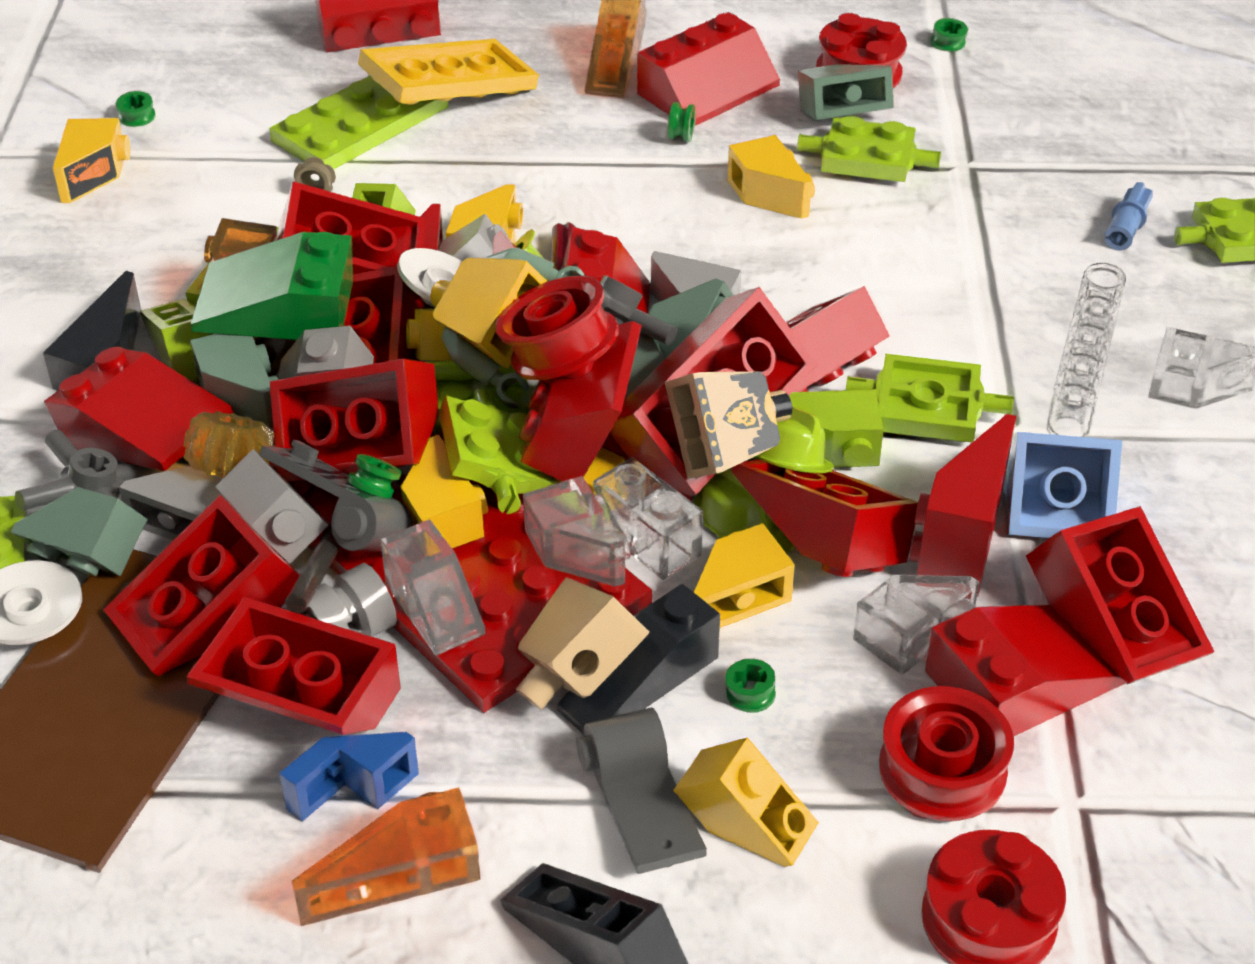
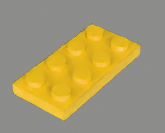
M495 38L360 49L358 65L375 82L386 89L396 101L407 105H413L423 100L450 101L453 97L471 96L482 98L486 94L493 93L517 94L522 90L536 89L539 78L537 72Z

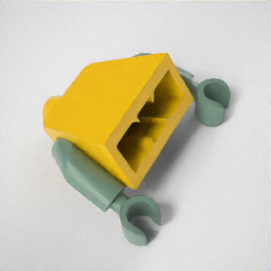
M509 248L489 255L486 258L468 257L461 262L451 281H437L433 285L430 294L431 303L436 307L433 312V319L444 328L442 341L453 362L485 386L488 383L494 385L502 402L510 408H519L514 400L506 396V390L509 386L518 384L529 393L530 390L525 380L516 373L504 375L498 370L500 366L509 368L514 351L512 346L504 343L496 332L495 326L499 315L513 300L540 284L568 276H585L582 270L576 266H567L558 271L553 268L554 263L520 248Z

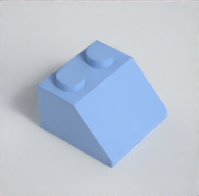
M1018 431L1013 433L1007 475L1008 535L1050 538L1060 530L1116 514L1122 440Z

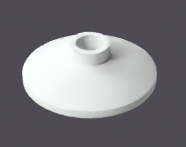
M414 248L405 251L400 256L397 269L407 286L420 295L426 304L434 307L430 299L433 285L439 280L451 281L462 261L437 250Z
M25 561L0 569V643L7 645L30 644L47 639L64 629L75 618L82 603V590L77 577L68 568L49 561Z

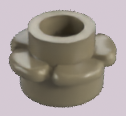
M309 157L305 159L303 164L299 163L296 166L294 179L295 182L332 192V183L336 180V174L332 166L325 165L321 158ZM311 175H318L319 180H313Z

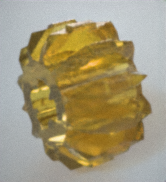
M219 411L214 413L203 412L191 418L189 430H186L183 445L186 447L184 459L195 470L204 471L207 475H217L224 478L253 449L260 454L262 446L275 447L273 445L274 432L263 422L254 421L251 417H242L235 413L225 414Z

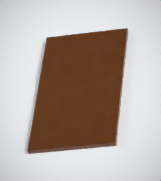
M133 549L121 576L102 570L98 571L96 577L88 576L81 585L82 603L75 618L60 632L47 639L38 641L0 689V840L100 873L220 694L188 684L186 676L202 655L157 676L148 668L103 610L157 557L156 555Z

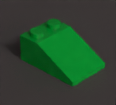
M301 232L210 262L191 321V332L297 340L304 330L344 326L353 284L352 236L337 235L329 232Z

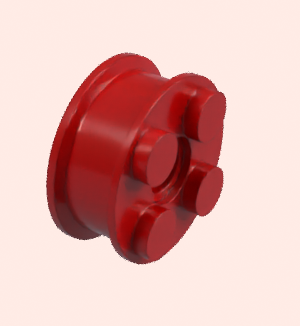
M843 13L837 20L828 23L822 28L819 34V45L823 53L818 57L816 67L836 64L891 66L893 88L900 83L903 68L899 59L906 52L907 40L897 23L860 17L854 13Z
M568 276L554 279L521 294L501 312L496 321V332L499 338L504 343L510 344L514 350L511 356V364L517 375L526 380H548L562 376L570 379L578 378L590 372L594 366L593 362L610 349L618 336L619 326L615 317L602 308L604 290L598 280L587 276Z
M932 686L912 691L900 698L891 707L885 718L883 745L879 755L881 780L889 794L916 817L941 821H959L976 817L992 808L1005 790L1008 766L1014 751L1013 731L1007 718L992 702L969 690L951 686Z
M992 829L969 831L946 842L936 852L929 865L926 890L921 905L923 928L936 951L951 964H1040L1050 954L1055 944L1058 925L1066 906V886L1062 874L1052 858L1025 835L1018 832ZM992 901L999 903L1003 907H997Z

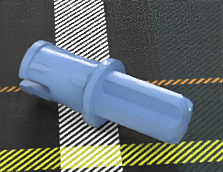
M1136 182L1133 188H1128L1123 200L1114 206L1112 210L1113 220L1104 234L1107 236L1104 239L1106 244L1112 249L1125 250L1129 248L1136 231L1145 225L1147 221L1146 211L1153 198V191L1145 188V183Z

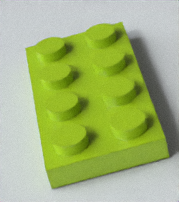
M369 75L269 127L271 142L303 162L306 158L318 157L324 161L325 165H331L333 169H336L448 108L449 102L433 99L418 101L413 105L402 104L396 101L386 89L375 82Z

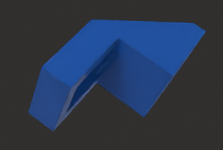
M408 732L322 737L279 773L286 810L303 822L344 786L378 810L419 774L415 737Z

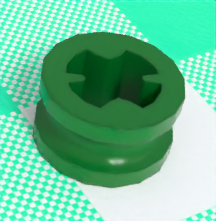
M939 19L933 26L934 34L931 37V44L941 51L952 52L961 50L966 44L965 38L968 34V26L958 19Z
M144 91L127 92L118 97L115 102L116 109L119 112V121L125 126H144L151 123L156 117L152 96Z
M679 102L672 104L668 121V138L670 140H675L677 136H681L685 142L691 141L696 119V106L694 104H689L686 108L681 107Z
M358 454L354 461L358 465L357 472H351L347 481L354 487L371 495L391 498L394 493L391 482L399 480L402 472L383 460Z
M750 658L739 660L728 668L725 674L726 696L733 707L747 713H758L768 709L774 703L776 698L775 671L768 663L763 660ZM748 681L757 682L754 685V689H744V687H746Z

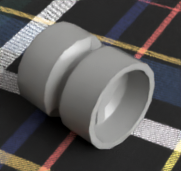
M362 563L336 576L332 588L325 583L320 584L294 597L293 601L295 613L372 637L395 626L397 621L396 610L385 584L374 569L366 563Z

